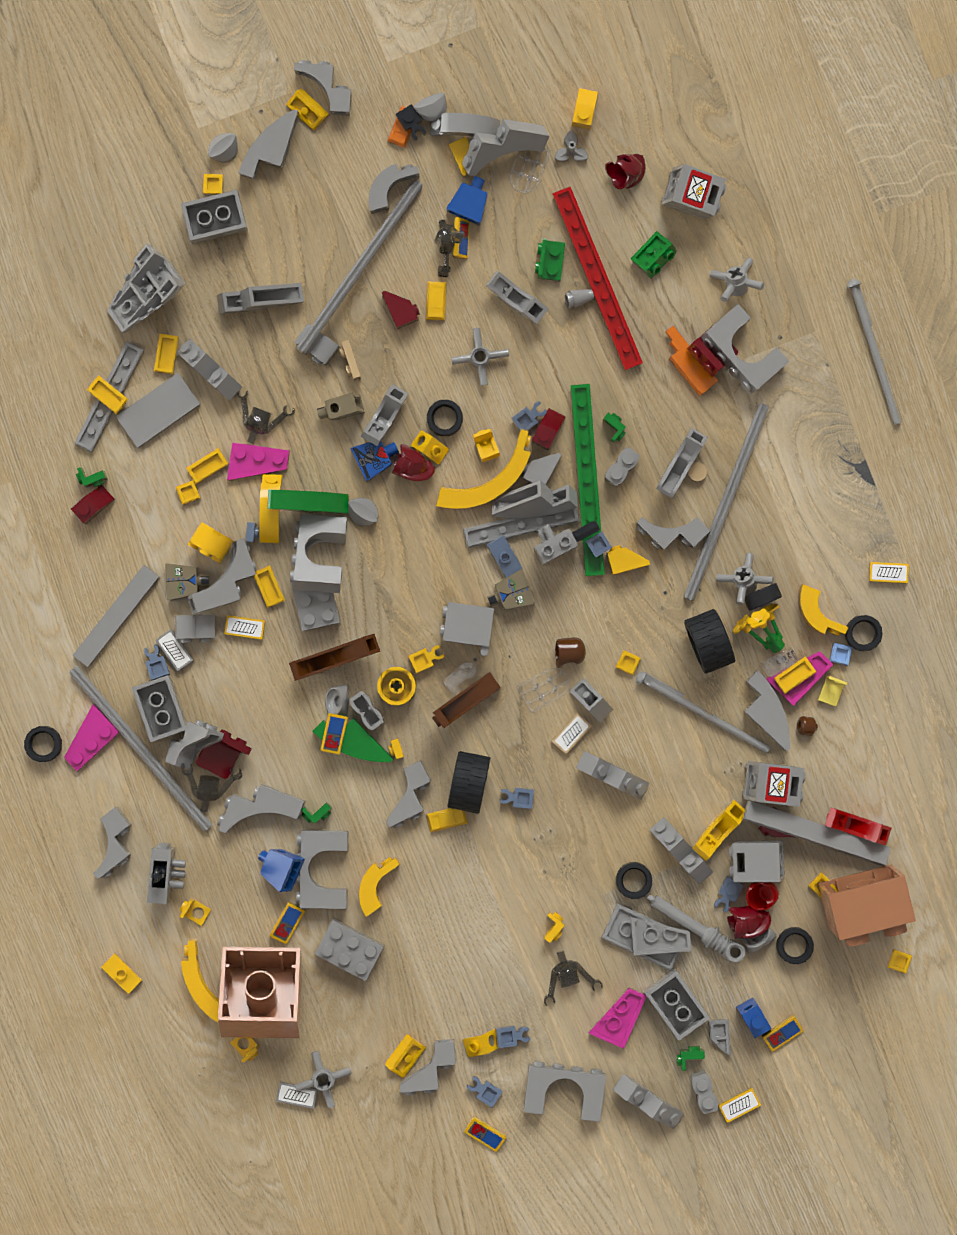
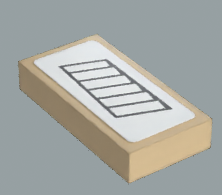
M577 713L552 742L567 754L589 730L591 725Z

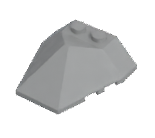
M149 243L142 248L132 263L135 265L131 273H127L124 277L126 282L122 290L118 289L107 310L124 334L174 298L186 284L171 262Z

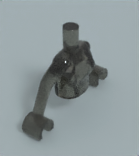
M440 220L438 222L440 230L436 234L434 241L439 248V252L443 254L444 266L438 267V277L447 278L448 272L451 270L449 254L454 248V243H462L465 233L458 232L455 227L446 224L445 220Z
M240 390L236 393L241 399L243 425L251 431L247 440L249 443L254 444L258 434H268L284 418L295 414V408H293L291 414H287L286 405L283 408V412L268 425L272 414L253 407L249 416L247 404L248 390L243 397L239 395Z
M184 763L181 764L182 773L188 777L193 796L202 800L200 808L202 812H208L209 801H216L221 798L235 780L242 778L240 768L239 773L234 775V769L231 768V776L219 791L220 779L210 775H201L197 787L192 774V764H190L188 770H184Z
M564 950L558 951L557 956L560 963L555 965L551 971L548 995L544 997V1004L547 1006L546 999L549 997L553 999L555 1004L554 991L557 977L561 988L580 982L577 970L591 984L594 991L595 983H600L601 988H603V984L600 980H595L577 961H567Z

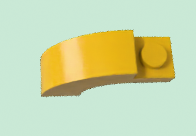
M801 584L798 602L806 623L821 634H825L827 628L829 633L840 636V633L846 634L847 626L826 618L820 611L818 600L821 591Z
M733 800L703 831L692 849L707 861L722 841L742 822L745 809Z
M388 857L381 863V868L375 862L363 876L359 888V901L366 917L382 906L377 895V884L384 875L400 865L396 857L393 859Z

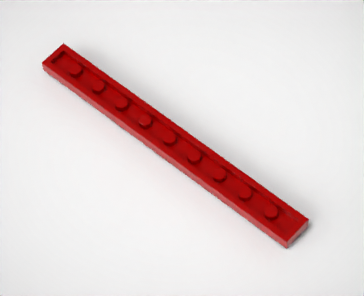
M571 186L553 193L552 195L624 370L626 371L643 364Z

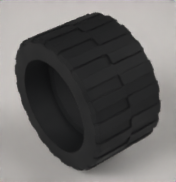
M715 609L684 621L690 643L705 674L735 663L736 660L729 637Z
M463 751L458 752L448 799V808L480 813L490 757Z

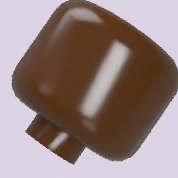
M801 716L798 719L797 732L800 735L812 736L817 731L818 725L813 717Z

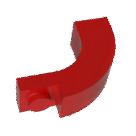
M832 807L827 814L825 823L827 827L885 846L892 827Z

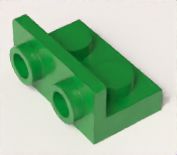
M656 231L630 259L652 279L660 273L662 267L668 261L674 258L677 250L668 239Z
M543 238L542 243H538L537 254L541 255L540 262H536L535 273L538 274V279L561 281L565 242L549 241Z

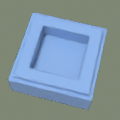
M833 643L829 661L849 666L853 647Z

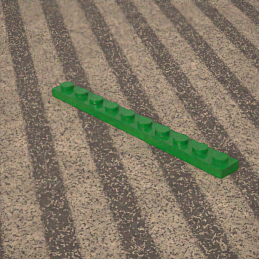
M590 384L571 385L581 527L596 521L600 529L598 532L583 539L585 576L605 575L603 554L595 558L585 542L601 532Z

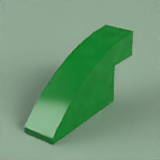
M268 489L267 509L296 512L348 513L349 494Z
M355 718L346 724L340 752L372 762H391L393 760L390 754ZM323 720L312 731L321 740H323L326 721Z

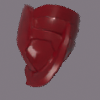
M640 154L618 155L616 164L611 161L606 163L605 170L607 175L612 178L613 186L620 190L636 186L642 180L646 170L645 159Z
M404 444L400 445L401 454L397 453L395 456L392 474L417 482L430 479L435 472V466L429 460L426 461L420 451H414Z
M750 906L728 908L733 915L727 916V921L731 930L735 933L734 939L757 937L766 932L771 925L769 911H755Z

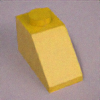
M579 88L572 121L573 127L590 130L598 92Z
M621 545L612 547L610 552L606 553L612 575L650 565L649 560L626 547L621 548Z

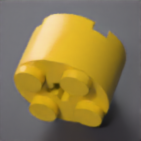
M201 522L187 545L196 550L200 547V553L207 557L212 555L211 559L221 564L232 546L233 540Z
M391 667L380 675L377 682V690L380 697L386 703L402 705L414 696L416 681L412 673L407 669ZM395 680L402 684V688H399L397 692L395 688L391 687Z

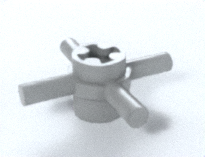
M747 258L741 267H732L726 273L711 270L710 277L726 281L727 289L720 297L723 302H727L731 295H744L748 291V287L763 290V282L748 279L746 272L753 263L751 258Z
M752 553L746 554L744 566L737 568L734 575H716L717 582H733L739 589L736 604L739 606L744 605L746 594L753 593L757 588V584L774 583V577L756 576L754 571L751 570L754 557Z
M314 1051L311 1055L316 1071L313 1073L311 1080L295 1084L296 1091L315 1087L317 1090L323 1091L328 1108L335 1107L330 1089L336 1079L351 1075V1069L348 1067L332 1072L330 1069L323 1067L319 1051ZM321 1075H328L327 1084L323 1085L321 1081L318 1082L317 1078Z

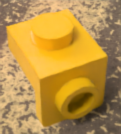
M491 429L481 430L473 435L482 462L500 456Z
M549 912L547 916L555 923L544 935V939L551 943L552 940L556 942L562 935L561 929L565 924L562 922L564 918L557 912L554 914Z

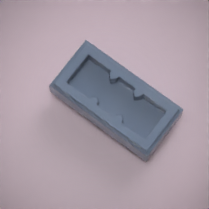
M504 535L487 544L506 578L522 569Z

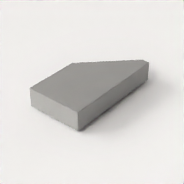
M728 1019L709 1020L710 1040L727 1055H731Z

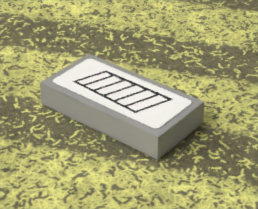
M172 629L155 640L177 671H180L194 661L183 644L180 643V640L175 639V633Z
M280 1081L276 1101L314 1109L318 1090L316 1088H308L297 1092L295 1084Z

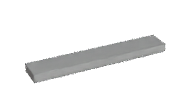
M127 341L106 380L121 394L144 352L143 349ZM97 399L74 444L93 452L113 411Z
M575 508L566 512L541 517L507 518L466 528L463 531L467 547L470 548L490 543L502 535L507 539L536 532L546 525H550L552 528L577 522L579 517Z
M143 565L73 656L89 667L158 580L159 576Z

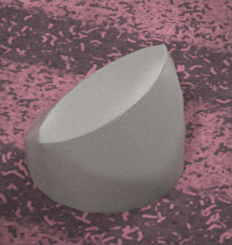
M445 93L431 95L419 101L413 108L426 121L438 120L441 118L442 113H446L447 110Z
M223 133L214 137L208 148L209 157L221 163L233 160L238 151L236 135L233 133Z
M356 498L349 501V515L356 525L369 526L377 522L378 509L372 500Z
M347 684L330 688L325 698V706L328 713L346 716L349 703Z
M768 928L766 932L757 937L743 938L748 954L757 952L767 946L777 934Z

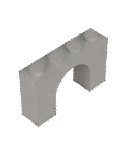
M738 304L705 332L701 338L704 345L712 349L716 354V358L726 365L729 373L741 382L742 388L752 395L789 361L777 347L756 363L744 362L735 355L732 348L733 335L751 319Z
M301 514L300 521L296 522V533H299L298 538L294 539V549H297V552L292 556V566H295V570L291 571L290 582L294 583V590L340 593L342 567L317 565L308 559L306 553L310 547L317 543L345 544L347 517Z
M302 830L297 838V844L301 846V853L297 855L305 860L297 877V884H300V892H297L296 903H300V908L346 909L347 888H326L318 885L312 879L309 867L312 858L319 852L347 851L348 830Z
M534 1061L533 1064L529 1063L524 1112L543 1115L545 1094L548 1087L554 1081L565 1078L575 1081L583 1091L581 1120L601 1121L606 1074L602 1073L601 1069L591 1068V1071H586L580 1066H572V1069L564 1068L563 1064L553 1063V1066H547L545 1062Z

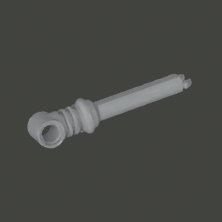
M647 896L646 899L651 901V906L699 936L704 944V948H713V951L718 950L717 953H721V956L730 962H739L744 958V947L732 939L729 941V937L725 938L724 934L721 935L718 927L706 928L659 896ZM733 947L739 951L736 958H732L730 955V949Z

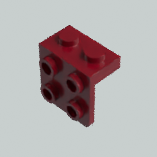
M701 336L687 348L691 355L712 377L725 366L724 363H721L716 358V354L712 349L704 345ZM732 344L733 351L737 356L738 350Z
M221 729L220 732L224 733L222 740L202 749L196 760V765L223 779H227L240 753L249 755L252 748L246 746V741L238 737L235 740L231 738V733Z

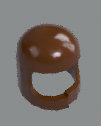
M580 638L557 639L555 645L556 668H563V665L566 663L574 662L575 664H580L584 661L586 649L584 642Z

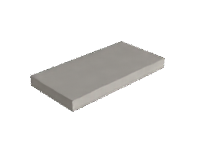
M177 373L115 417L136 447L139 448L201 404L180 374Z
M617 903L601 938L633 953L630 916L659 924L662 923ZM680 952L638 956L671 971Z

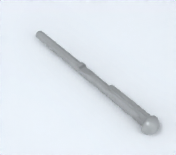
M851 279L847 283V289L851 288L893 423L894 425L899 424L901 420L886 376L884 362L880 357L873 335L872 322L860 288L861 282L857 279Z
M646 672L637 674L636 683L639 686L641 683L647 685L765 753H768L770 750V746L718 718L714 713L711 715L701 707L682 697L684 694Z

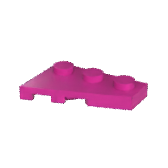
M232 442L227 481L287 470L290 451Z
M820 651L807 657L817 673L788 693L784 694L774 680L777 675L786 669L766 679L792 706L833 666V663Z
M95 704L90 708L64 756L76 771H79L119 733Z
M629 987L588 1033L624 1049L647 996Z

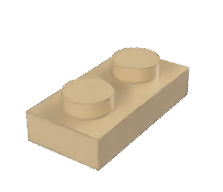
M349 340L341 342L343 347L339 349L342 358H347L349 365L345 367L348 376H353L354 380L360 379L361 375Z

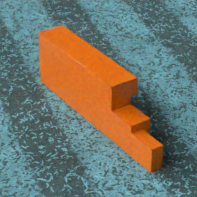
M672 326L665 332L672 340L669 344L676 351L669 360L700 397L716 384L718 380L715 376L712 377L706 372L703 366L687 350L689 344L676 328Z

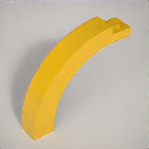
M520 429L513 455L506 467L496 477L482 485L467 489L441 486L436 506L453 509L475 507L503 494L518 479L528 462L531 452L525 450L524 447L529 446L531 436L528 435L529 431Z
M191 939L185 945V956H188V959L181 961L184 980L188 991L197 1005L210 1018L218 1022L219 999L211 992L202 977L198 960L197 939Z

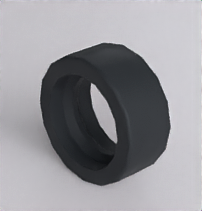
M439 400L429 407L427 423L435 434L451 436L461 428L463 413L455 402ZM441 407H449L456 414V422L449 429H441L435 425L434 414Z
M774 583L746 595L745 603L748 610L751 611L781 598L782 594L777 583Z
M856 616L846 625L848 629L845 639L849 646L855 650L870 651L881 642L883 636L882 627L879 621L872 616ZM860 622L871 624L875 630L874 639L868 644H859L853 638V628Z
M38 726L31 729L26 735L24 749L32 760L48 762L60 754L62 739L54 728ZM47 733L53 738L54 748L50 754L39 755L33 750L32 741L37 734Z
M629 862L618 870L616 885L625 897L639 899L650 891L652 875L645 865L638 862ZM631 869H637L645 876V885L637 892L627 890L623 884L624 874Z
M790 927L779 934L776 948L784 961L790 964H801L811 957L814 951V942L807 931L799 927ZM793 934L802 936L806 941V950L798 957L788 955L784 949L786 938Z

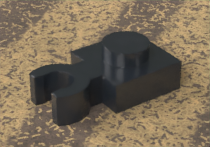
M412 104L395 114L405 131L412 130V138L415 141L418 140L415 135L417 131H421L424 136L426 135L424 127L418 125L422 120Z

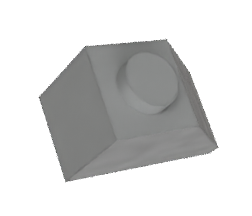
M556 453L533 460L531 464L527 463L522 472L524 474L523 479L529 483L541 480L546 485L561 454Z
M584 678L570 690L572 695L599 723L614 710Z

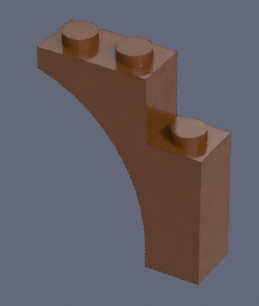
M370 634L292 661L289 665L294 680L297 681L381 651L375 634Z
M489 672L433 712L435 716L432 719L438 727L442 725L445 728L501 687Z

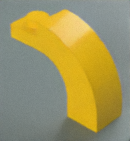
M263 474L259 509L260 543H279L281 529L280 510L267 509L268 489L281 490L282 475Z

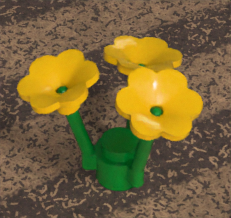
M777 603L753 612L751 618L747 614L744 615L732 630L735 634L739 633L740 630L747 634L749 633L766 650L770 649L772 653H777L785 647V643L782 640L783 636L779 632L774 620L773 611L779 608ZM767 620L771 621L775 633H771L767 628ZM758 627L764 629L768 635L765 639L766 642L751 629Z

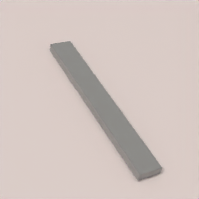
M750 800L747 801L743 817L745 821L883 867L887 865L890 851L888 846Z

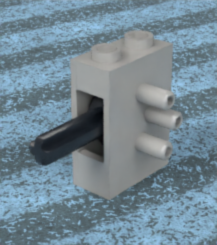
M592 521L573 532L569 528L555 536L550 525H546L537 530L542 543L536 545L534 550L540 562L544 565L577 548V542L600 530L596 521Z
M159 843L152 848L147 903L167 904L171 901L172 888H184L183 881L172 880L173 877L185 878V870L173 869L174 867L185 868L186 861L174 859L175 847H171L170 843Z

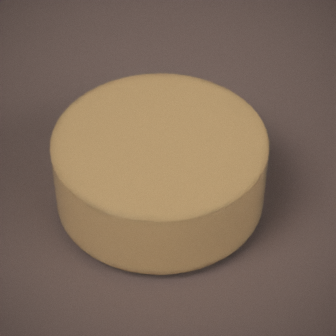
M695 462L691 465L687 474L692 481L698 482L706 477L707 469L704 464Z

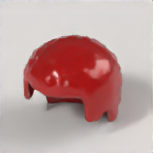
M754 882L748 887L746 893L747 903L755 911L769 910L779 899V891L772 882Z

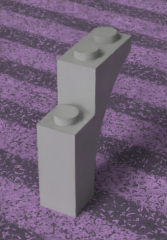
M503 119L501 125L497 128L496 135L475 133L474 138L470 141L467 155L463 158L462 165L468 175L476 176L484 166L502 155L524 150L543 152L549 134L543 125Z
M244 538L232 543L230 562L219 580L209 588L187 596L193 615L240 600L241 591L235 582L256 575L255 562L251 561L249 555L251 552L248 542H245Z
M261 784L260 788L256 787L253 798H256L255 801L237 794H232V797L228 796L224 805L227 810L225 815L221 814L217 825L220 826L219 831L227 833L238 821L259 813H278L298 819L305 800Z

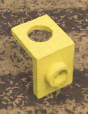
M826 676L818 700L832 706H837L843 687L847 685V682Z

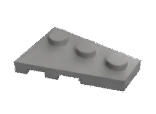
M630 916L634 956L691 951L690 931Z

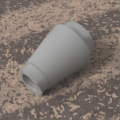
M592 289L569 290L568 293L564 294L568 308L575 309L594 300Z

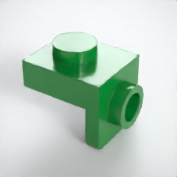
M608 412L603 421L617 431L610 440L614 443L615 440L620 441L626 434L623 431L626 426L621 423L622 419L617 414L612 413L611 415Z
M81 467L77 468L78 473L76 477L78 482L85 487L91 485L98 487L104 484V480L108 479L103 470L86 477L84 469Z
M326 802L314 814L304 807L302 809L304 812L302 816L308 823L312 821L315 824L320 818L324 821L331 814L329 810L332 806Z
M688 1046V1049H680V1054H677V1066H680L682 1071H686V1060L705 1059L704 1049H700V1046Z

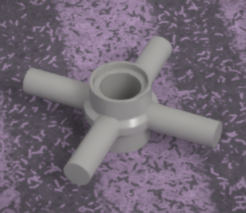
M474 328L472 330L475 348L469 355L451 357L452 365L471 362L474 366L478 367L480 386L488 385L485 366L489 363L490 359L509 357V351L504 349L489 352L488 349L482 346L480 328ZM483 352L486 358L484 361L479 362L475 359V354Z

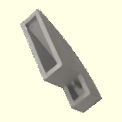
M293 110L280 117L259 135L241 164L238 172L241 176L255 180L260 161L283 168L300 114L297 110Z
M302 283L247 287L238 292L221 293L217 295L219 314H230L303 303L304 296Z
M541 480L491 500L492 515L503 518L541 517L578 508L577 492L570 485L552 491Z
M756 670L746 682L759 696L744 712L785 751H788L790 749L789 728L782 704L769 682Z

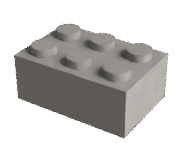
M237 190L181 203L192 244L248 231Z
M291 582L302 631L341 623L334 593L294 590V583Z
M171 675L132 687L150 742L186 730L187 721Z
M333 918L315 955L366 981L384 944Z
M673 969L644 990L646 996L678 1041L710 1019L676 969Z

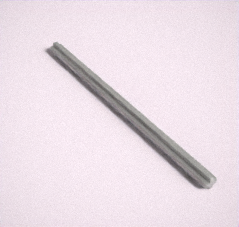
M414 180L297 346L300 352L305 354L419 193L423 185L421 182Z
M760 403L756 410L711 525L710 532L684 594V598L688 600H694L769 409V406Z
M74 667L69 672L70 675L202 830L207 831L212 826L211 822L79 667Z

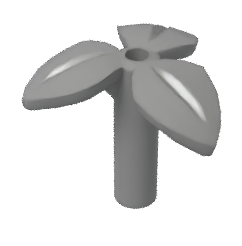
M570 130L564 139L568 149L560 148L555 154V159L565 162L568 161L570 154H572L575 161L587 160L588 154L584 149H575L578 139L576 134Z

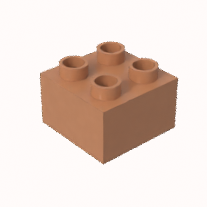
M892 864L817 883L828 928L840 941L845 939L847 946L865 944L870 941L868 933L880 930L884 931L886 937L906 933L908 931L906 924L916 921L905 875ZM833 884L838 889V892H836L830 885Z
M222 947L218 1011L221 1037L299 1038L303 970L301 948Z

